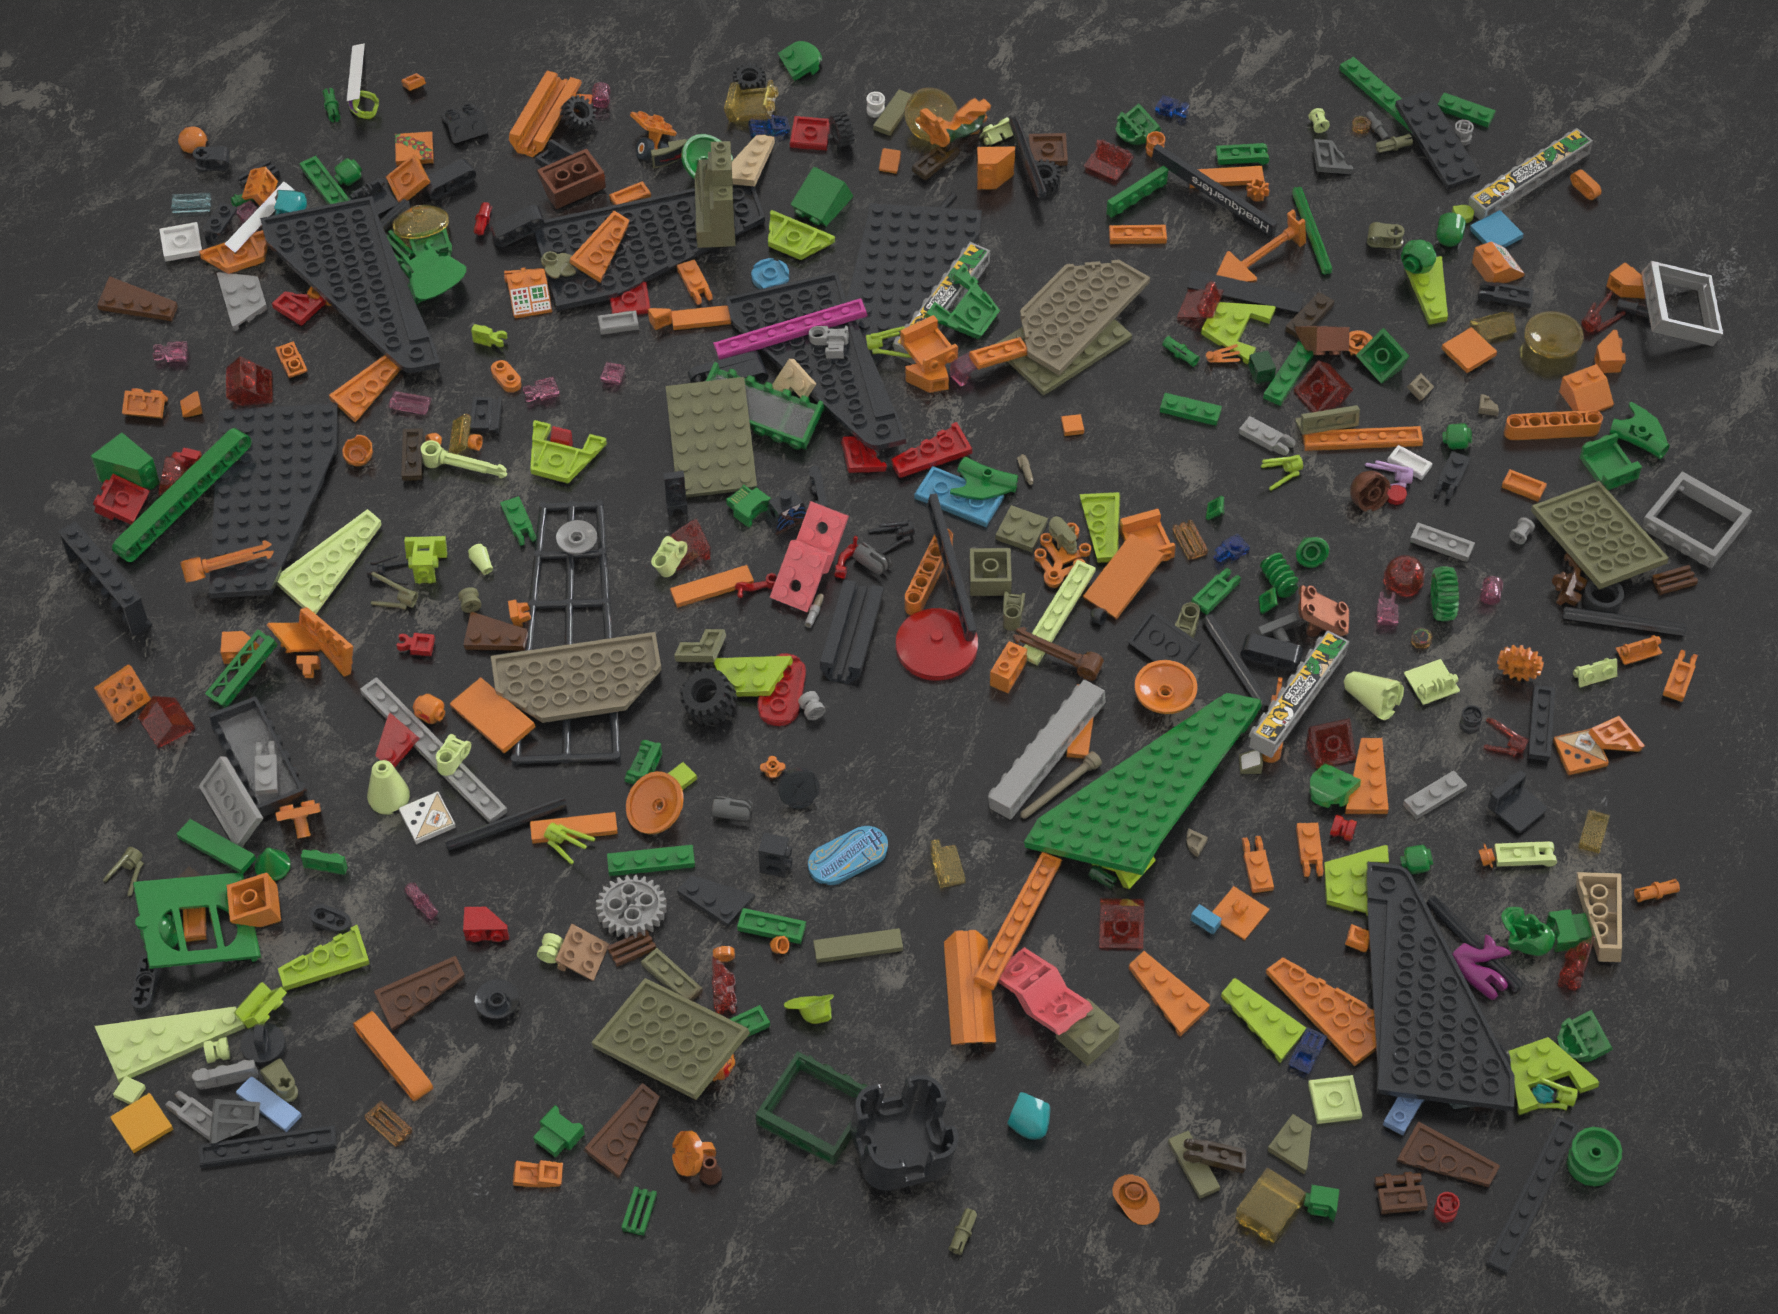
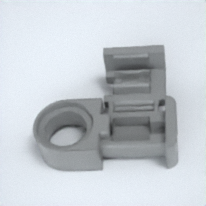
M815 326L809 330L810 342L814 345H828V348L825 349L826 359L844 358V344H848L849 338L848 327L845 326L844 329H828V326ZM816 334H822L821 337H814Z

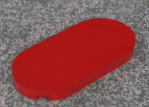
M787 653L777 656H791L793 663L791 666L788 665L783 672L784 676L775 685L771 695L759 696L758 699L759 716L764 722L773 726H784L796 719L800 710L798 699L803 694L806 679L804 663L797 656Z

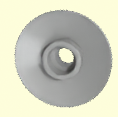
M574 520L565 523L559 528L556 540L558 546L563 551L570 554H582L589 551L595 545L597 533L595 528L588 522Z

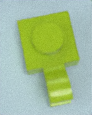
M474 324L471 329L473 342L490 347L492 344L503 347L504 344L501 338H508L505 331L493 333L492 329L486 326Z

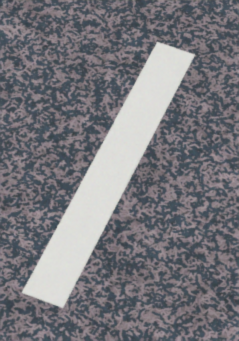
M365 43L352 46L347 101L359 99Z
M283 182L225 245L236 252L261 226L260 218L268 217L275 211L276 201L274 197L277 190L294 191L293 188Z

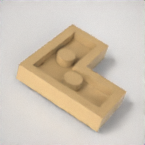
M789 359L772 385L773 389L781 392L783 389H788L791 393L794 390L801 398L802 395L808 397L816 383L795 359Z

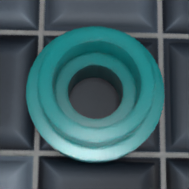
M1537 1084L1536 1088H1533L1531 1091L1540 1103L1546 1104L1554 1099V1091L1542 1084Z

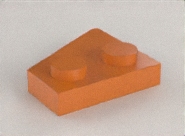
M1620 716L1597 725L1588 732L1601 749L1639 752L1645 746Z

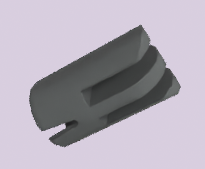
M862 542L863 545L859 544L854 550L853 558L878 576L893 565L889 558L866 542Z
M723 796L714 797L712 816L741 821L749 820L753 803L750 800Z

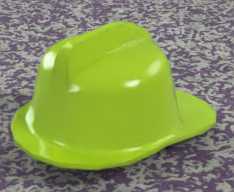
M834 995L799 997L791 999L783 1005L788 1009H798L807 1022L818 1024L831 1019L830 1000Z

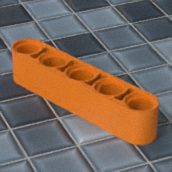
M1595 410L1512 414L1506 420L1504 435L1510 440L1596 436L1600 431L1603 416Z
M947 529L953 547V534L951 530ZM935 534L905 593L904 608L905 612L909 615L923 610L944 567Z
M370 1011L353 1023L356 1032L414 1102L433 1090V1085L428 1077L373 1011Z

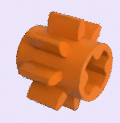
M1261 178L1252 179V183H1247V197H1250L1253 201H1263L1264 196H1269V183H1265Z

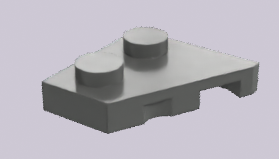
M1314 139L1312 146L1317 172L1352 174L1353 166L1346 164L1344 161L1345 156L1337 149L1332 140Z
M213 1099L210 1143H217L257 1126L259 1123L260 1102Z

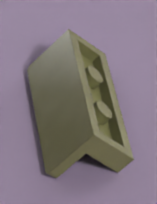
M1356 405L1301 414V418H1296L1295 423L1302 435L1359 426L1360 409Z

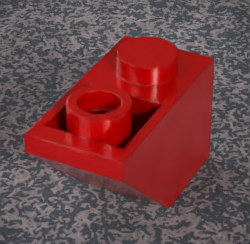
M464 907L463 932L465 941L479 942L481 940H492L500 942L502 940H509L507 925L487 907Z

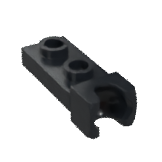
M684 471L663 473L668 515H673L675 509H681L686 514L688 510Z

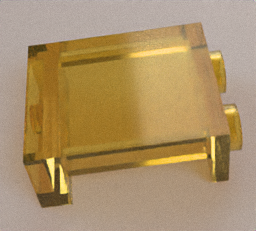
M768 80L766 88L741 90L738 82L730 83L724 106L729 122L771 119L772 112L775 110V100L778 97V88L772 80Z
M1267 1168L1237 1208L1236 1219L1244 1227H1250L1255 1230L1261 1238L1275 1242L1278 1233L1293 1212L1304 1203L1306 1192Z

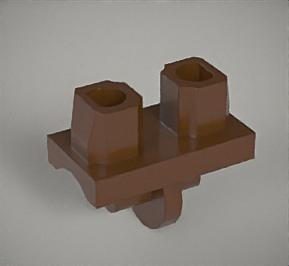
M1577 566L1571 574L1561 572V574H1556L1552 578L1555 590L1560 591L1556 601L1559 605L1567 602L1575 606L1581 599L1582 595L1574 591V588L1582 591L1588 580L1580 576L1581 569Z

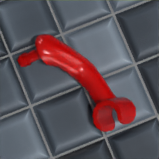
M857 536L853 537V544H850L838 556L834 577L845 579L847 567L844 566L847 558L853 555L854 550L858 546Z
M768 574L766 581L756 583L737 582L735 589L738 590V598L743 597L742 591H755L766 587L772 590L777 579L776 574Z

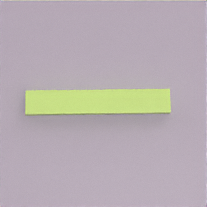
M1080 560L1076 561L1032 634L1050 642L1054 640L1094 575L1095 567ZM1025 644L1027 661L1038 666L1045 652Z

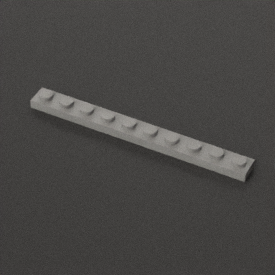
M377 677L360 688L361 694L386 719L389 713L393 714L420 738L414 747L438 771L436 754L443 746V743ZM462 762L452 775H442L489 823L496 821L507 813V808Z

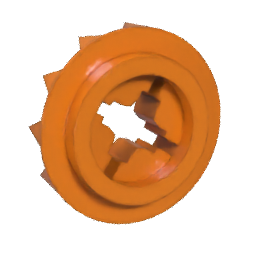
M1364 331L1349 332L1350 354H1357L1373 337ZM1362 341V345H1359L1358 347L1355 346V344H1358Z

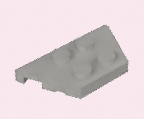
M217 273L233 331H237L239 329L238 326L244 321L249 322L256 315L267 310L258 276Z

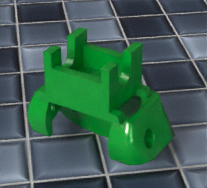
M429 242L425 243V250L412 260L405 255L402 259L403 264L400 266L409 279L408 287L416 305L448 291L458 284L466 273L465 265L450 256L444 257L442 255L439 257Z

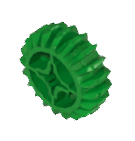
M1440 566L1432 572L1430 598L1433 615L1436 620L1449 621L1454 620L1457 616L1459 589L1458 577L1453 567Z

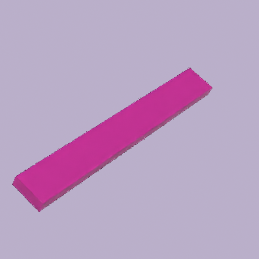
M860 298L714 342L713 344L718 359L721 360L807 335L809 330L815 326H828L830 328L867 317V312Z

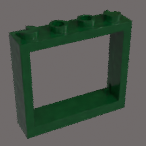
M797 1051L755 1114L756 1125L835 1165L852 1138L850 1131L851 1121L835 1146L772 1114V1112L800 1070L855 1099L868 1085H861L849 1075H842L836 1072L830 1065L821 1064L815 1061L812 1056H806Z

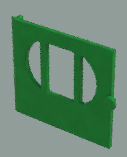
M241 873L133 882L139 914L135 919V925L138 929H142L149 969L251 959L252 962H255L257 958H261L255 926L236 924L237 936L226 947L224 946L216 907L229 913L227 885L244 880V875ZM208 907L217 948L188 951L179 910ZM169 911L172 912L179 951L167 946L159 934V922Z

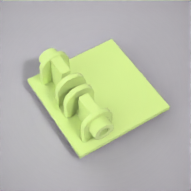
M1441 659L1404 672L1423 705L1460 692L1456 685V682H1458L1457 675L1449 673Z

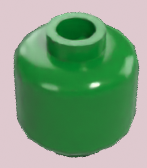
M346 158L335 166L336 175L334 177L340 185L344 183L346 186H351L361 178L363 170L354 159Z
M1465 423L1448 425L1446 432H1443V443H1447L1451 450L1468 448L1469 443H1472L1471 427L1468 428Z
M1425 845L1407 847L1404 850V856H1400L1402 867L1407 868L1412 875L1428 872L1430 866L1433 865L1430 848L1427 849Z

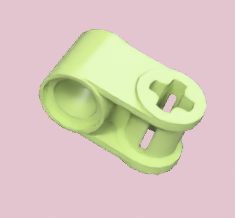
M666 536L662 540L660 547L651 560L652 565L661 576L670 577L675 573L676 568L687 553V543L675 541L670 536Z
M450 734L436 754L438 772L444 776L452 775L468 756L471 742H464L457 739L455 735Z

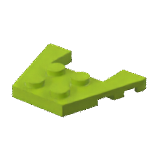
M1215 302L1201 334L1220 347L1222 345L1229 347L1237 344L1238 347L1230 350V352L1240 351L1238 356L1243 359L1244 363L1248 364L1249 355L1255 353L1256 347L1238 341L1250 318L1269 324L1276 307Z
M534 420L531 474L569 483L606 446L607 440L604 437L589 434L583 449L546 441L551 431V424Z
M1388 845L1324 862L1326 904L1352 912L1357 910L1366 913V916H1368L1366 897L1367 863L1369 861L1389 864Z
M1549 1037L1508 1051L1511 1058L1510 1067L1515 1075L1514 1094L1517 1100L1519 1115L1538 1109L1539 1103L1530 1089L1536 1087L1537 1084H1545L1540 1081L1541 1078L1554 1081L1570 1076L1579 1093L1599 1086L1598 1079Z

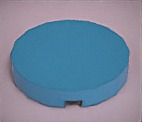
M773 258L763 259L753 266L751 279L753 284L759 289L785 284L789 281V269L783 261H774Z

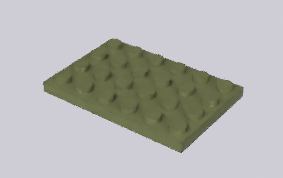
M1114 319L1060 375L1032 360L1028 355L1007 362L1041 394L1045 395L1131 340L1132 334ZM1022 327L997 343L1021 337L1025 343Z
M744 377L666 386L675 472L684 471L686 498L737 492L743 484L749 489L754 490L757 487Z
M1600 481L1532 505L1531 512L1599 589L1668 563L1669 558Z
M645 978L591 1043L593 1048L697 1100L750 1033L748 1028Z

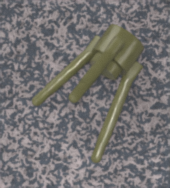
M372 572V576L399 590L397 600L400 603L372 601L371 605L396 607L404 610L407 609V606L414 607L418 599L417 592L404 588Z
M128 847L121 859L104 877L103 882H107L121 865L128 870L135 868L128 891V896H132L134 890L133 882L137 881L139 871L144 864L140 861L143 857L142 853L133 847Z

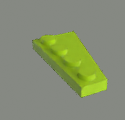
M1442 256L1436 257L1434 267L1425 274H1413L1406 270L1428 324L1445 322L1448 318Z
M1119 492L1079 494L1097 562H1110L1118 551Z
M358 925L351 927V930L343 935L339 934L333 937L331 942L315 947L314 951L306 956L301 955L278 968L284 990L286 991L369 965Z
M1236 978L1230 982L1221 994V998L1232 1006V1010L1238 1017L1243 1018L1248 1024L1247 1027L1261 1038L1267 1049L1270 1048L1280 1063L1306 1032L1307 1028Z

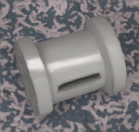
M1520 518L1517 522V527L1510 532L1509 536L1517 544H1524L1528 534L1534 531L1535 525L1527 518Z

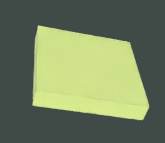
M1353 1075L1309 1080L1308 1086L1317 1124L1362 1118Z

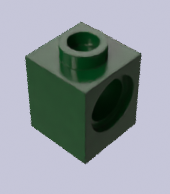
M1268 350L1249 355L1248 369L1255 383L1260 384L1272 381L1275 377L1276 366Z

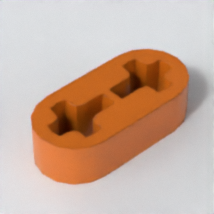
M1578 170L1571 174L1570 180L1572 185L1586 198L1593 200L1601 195L1599 184L1586 172Z

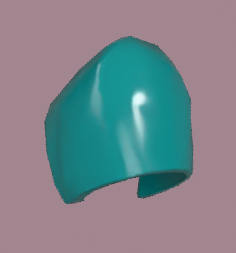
M277 190L274 197L276 201L274 206L276 210L275 215L306 209L307 199L304 193L292 190Z
M1020 1092L1007 1124L1025 1138L1041 1139L1048 1130L1050 1105L1040 1099Z

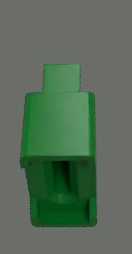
M744 484L736 493L726 499L727 506L734 511V517L748 528L752 526L753 519L763 511H767L768 502L771 500L769 496L757 487L751 490Z
M1570 909L1548 913L1546 923L1547 926L1553 929L1557 942L1554 947L1555 952L1576 950L1579 943L1591 942L1593 936L1586 913L1572 915Z
M554 1105L540 1120L541 1129L533 1136L535 1143L539 1144L556 1158L564 1148L570 1151L585 1135L584 1127L580 1123H571L560 1115L559 1108Z

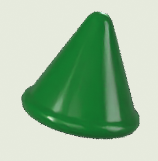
M1304 537L1296 550L1297 561L1307 568L1321 565L1329 555L1327 542L1319 537Z
M266 848L256 859L254 868L257 875L268 873L273 881H277L288 874L291 868V861L285 852Z

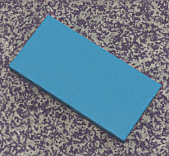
M932 466L914 494V498L927 503L930 494L937 493L942 510L987 527L1003 501L1004 495L985 500L968 499L950 494V489L965 486V479Z

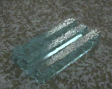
M210 193L172 194V213L210 211L211 195Z

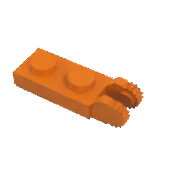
M695 259L677 265V270L690 296L694 298L697 305L702 302L699 295L701 293H704L708 301L713 300L709 286Z
M1681 650L1678 659H1675L1663 692V696L1683 702L1698 657V655L1693 654L1690 664L1683 662L1682 660L1685 657L1684 650Z
M1297 823V840L1304 877L1310 876L1309 864H1316L1317 876H1323V856L1318 823Z
M1255 836L1257 851L1250 852L1248 838H1242L1243 858L1252 893L1273 891L1274 884L1266 852L1263 850L1261 836Z

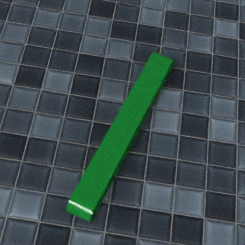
M236 428L227 431L114 541L112 551L127 562L134 561L249 449L252 441L251 438Z

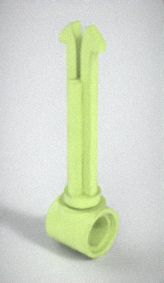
M426 441L421 446L423 464L428 468L449 464L485 474L497 475L501 479L507 476V469L501 464L497 466L488 462L448 453L436 441Z

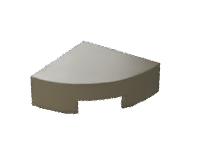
M1480 395L1478 413L1498 416V405L1490 400L1489 396Z
M1188 829L1186 836L1187 847L1192 854L1198 857L1206 845L1208 837Z

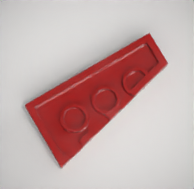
M958 423L951 424V428L937 432V436L932 439H925L921 442L920 446L910 448L891 459L892 466L898 477L901 478L972 454V447Z

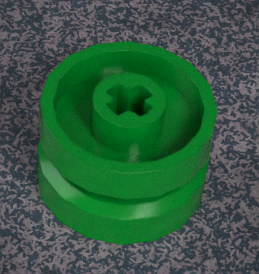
M1590 1127L1583 1129L1573 1139L1567 1155L1569 1172L1577 1181L1584 1185L1600 1186L1611 1181L1622 1159L1620 1141L1613 1133L1604 1128Z

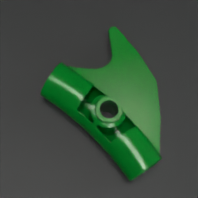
M1630 402L1628 406L1634 417L1625 420L1614 418L1609 435L1617 433L1619 439L1634 444L1661 459L1667 453L1670 444L1667 442L1658 419L1642 407Z
M964 457L957 471L965 479L966 485L950 489V494L968 499L985 500L1009 492L1015 493L1018 475L999 471Z

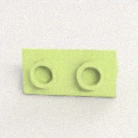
M1009 118L1002 119L995 126L990 124L983 128L979 138L985 137V145L989 144L991 146L1002 141L1000 134L1003 135L1004 139L1014 136L1009 124Z
M1605 658L1602 661L1593 663L1592 666L1588 664L1576 667L1573 670V675L1575 678H1579V687L1617 677V659Z

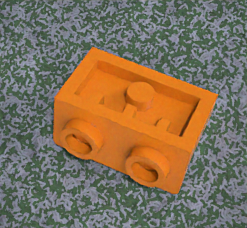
M266 166L250 170L242 195L244 200L253 198L259 206L272 195L278 183Z
M132 388V391H125L122 414L162 419L164 403L168 402V397L162 391L151 390V393H147L142 389Z

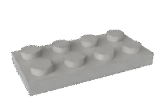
M220 756L199 787L230 840L236 845L243 847L263 820V817L227 757Z

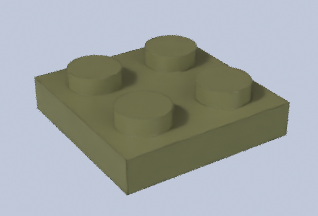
M1011 505L995 535V540L1033 553L1048 523V518Z

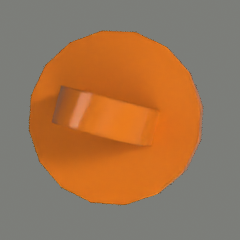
M681 1131L673 1141L675 1154H672V1160L675 1169L682 1176H695L700 1171L704 1158L708 1156L715 1157L717 1153L713 1143L701 1142L697 1133L693 1131Z

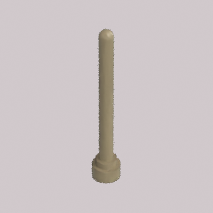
M1093 751L1084 757L1083 764L1025 808L1020 814L1023 819L1028 818L1086 771L1096 770L1102 765L1100 757Z

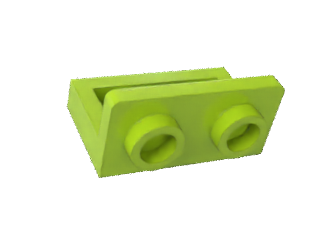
M261 982L239 1005L234 1014L247 1028H251L255 1024H264L270 1017L268 1015L272 1009L276 1010L283 1003L282 998L287 992L282 987L271 991Z

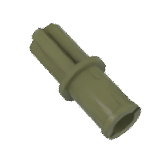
M1410 134L1396 138L1393 136L1389 140L1377 142L1376 151L1378 153L1390 150L1397 151L1398 148L1411 146L1413 140Z
M966 1208L959 1225L955 1226V1234L948 1247L950 1251L953 1250V1253L959 1255L963 1253L966 1241L972 1235L971 1229L977 1217L976 1211Z

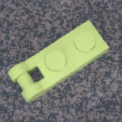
M1553 842L1502 843L1494 845L1497 867L1545 865L1550 867L1557 864L1556 856L1553 855Z

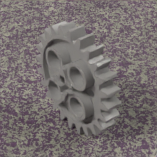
M626 875L624 881L618 877V883L615 884L610 881V888L603 887L604 893H599V900H596V913L599 922L603 924V928H609V933L616 930L617 937L625 933L626 938L633 933V936L637 938V933L641 932L645 936L646 929L653 932V925L659 927V920H664V913L667 912L666 898L664 897V891H660V885L654 886L653 880L646 883V877L638 880L637 875H635L633 880H630L629 876Z

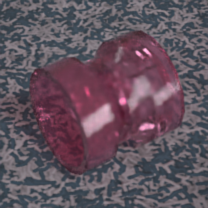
M602 82L594 84L591 100L594 107L601 109L608 107L611 91L608 84Z
M1495 576L1484 578L1480 599L1486 604H1498L1501 599L1503 581Z

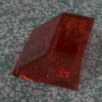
M241 356L238 357L226 368V398L242 406L271 403L272 371Z

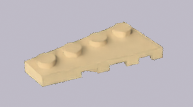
M756 135L732 161L733 184L756 185L775 144L774 137Z

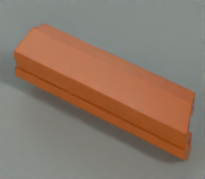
M546 71L509 133V141L517 153L534 157L544 149L563 116L560 115L561 106L570 97L575 96L582 84L581 80L572 77L569 80H561L560 77H557V73Z
M976 930L955 931L944 941L951 1045H965L966 1043L982 1042V1044L996 1043L992 989L973 982L979 967L988 953V939Z

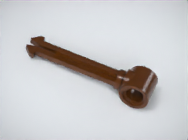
M1025 627L1017 628L1016 632L1020 635L1014 634L1013 636L1017 644L1022 642L1072 664L1073 667L1078 668V675L1085 680H1095L1104 663L1103 658L1095 652H1086L1084 655L1074 653L1027 632Z

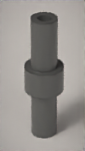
M1371 111L1367 112L1365 116L1371 123L1373 131L1378 133L1383 141L1389 140L1390 137L1384 130L1382 122L1377 120Z

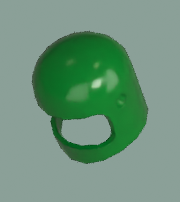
M1456 213L1441 215L1436 231V238L1439 243L1447 247L1458 245L1464 236L1465 219Z

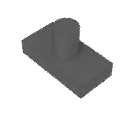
M1292 613L1258 627L1255 634L1266 637L1274 635L1275 639L1290 643L1285 630L1293 628L1298 618L1295 613Z

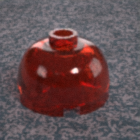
M165 456L158 494L163 495L187 471L185 463L180 459Z
M1400 555L1393 558L1388 563L1384 572V584L1391 592L1392 590L1398 592L1400 596L1417 594L1425 581L1424 567L1419 560L1409 555Z

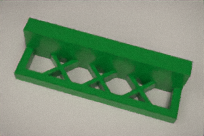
M257 629L205 694L221 707H228L278 646L276 641ZM260 636L264 639V641L257 648V650H255L254 642ZM252 654L248 661L241 666V658L244 655ZM239 670L234 678L228 682L227 675L230 671ZM225 686V689L218 697L212 694L217 687Z

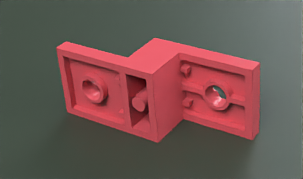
M810 502L797 539L790 541L770 598L809 612L821 577L829 572L847 524L848 515L815 502ZM821 522H825L828 526V530L824 534L818 531V525ZM794 580H798L801 583V589L797 592L791 587Z
M1025 947L1011 957L998 983L1016 994L1027 1015L1057 1035L1066 1032L1074 1023L1083 1019L1093 1009L1089 1001L1067 988L1056 967Z

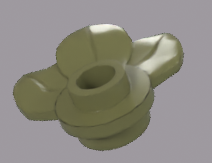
M549 251L544 253L541 258V264L545 267L546 274L552 278H559L560 275L568 277L576 273L574 267L569 263L572 255L566 253L557 254Z

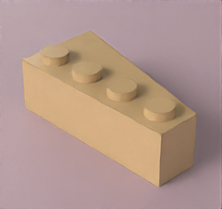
M1577 872L1576 888L1583 911L1588 919L1598 961L1621 962V874Z

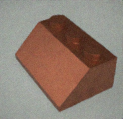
M587 149L537 170L546 195L556 209L606 188L604 171Z

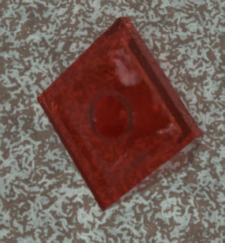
M153 696L138 716L157 748L195 729V726L177 699L173 697Z
M1350 718L1309 727L1306 745L1315 768H1320L1324 764L1333 765L1356 760Z

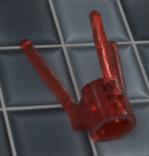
M1612 291L1607 294L1593 312L1596 306L1594 302L1586 316L1582 319V326L1586 331L1593 332L1596 330L1599 332L1603 327L1626 314L1623 311L1601 324L1602 318L1598 313L1613 294Z
M1487 718L1486 720L1511 736L1507 744L1511 748L1484 745V748L1508 753L1513 756L1516 753L1522 755L1529 739L1516 734L1495 719Z

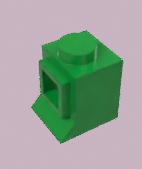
M1312 1185L1310 1193L1306 1192L1304 1206L1308 1207L1307 1212H1310L1312 1215L1329 1216L1334 1222L1337 1213L1339 1189Z

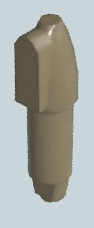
M1022 454L1017 457L1020 469L1023 470L1025 480L1029 485H1032L1034 481L1027 457Z

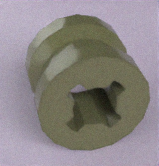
M465 588L459 592L458 597L461 601L463 612L471 613L481 608L482 605L476 588Z

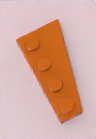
M613 211L570 258L569 263L601 283L629 226L630 220Z
M384 355L331 393L329 398L348 417L356 422L401 369Z
M308 607L301 609L299 615L301 627L343 677L351 674L353 645Z
M1361 738L1353 774L1354 777L1361 779V785L1349 796L1345 814H1388L1382 738Z
M1145 951L1129 964V970L1144 990L1148 991L1156 1006L1160 1007L1169 1023H1172L1179 1036H1182L1209 1010L1210 1004Z

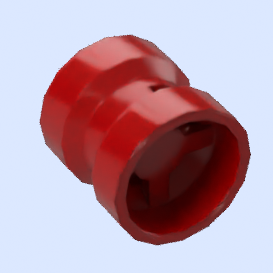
M1336 815L1330 835L1334 837L1341 836L1344 840L1351 842L1357 821H1347L1342 816Z
M1443 1192L1437 1197L1434 1215L1439 1221L1447 1223L1455 1219L1460 1204L1458 1197L1451 1192Z

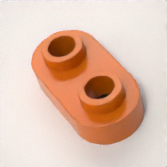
M499 360L491 365L493 378L506 392H516L521 388V378L508 362Z

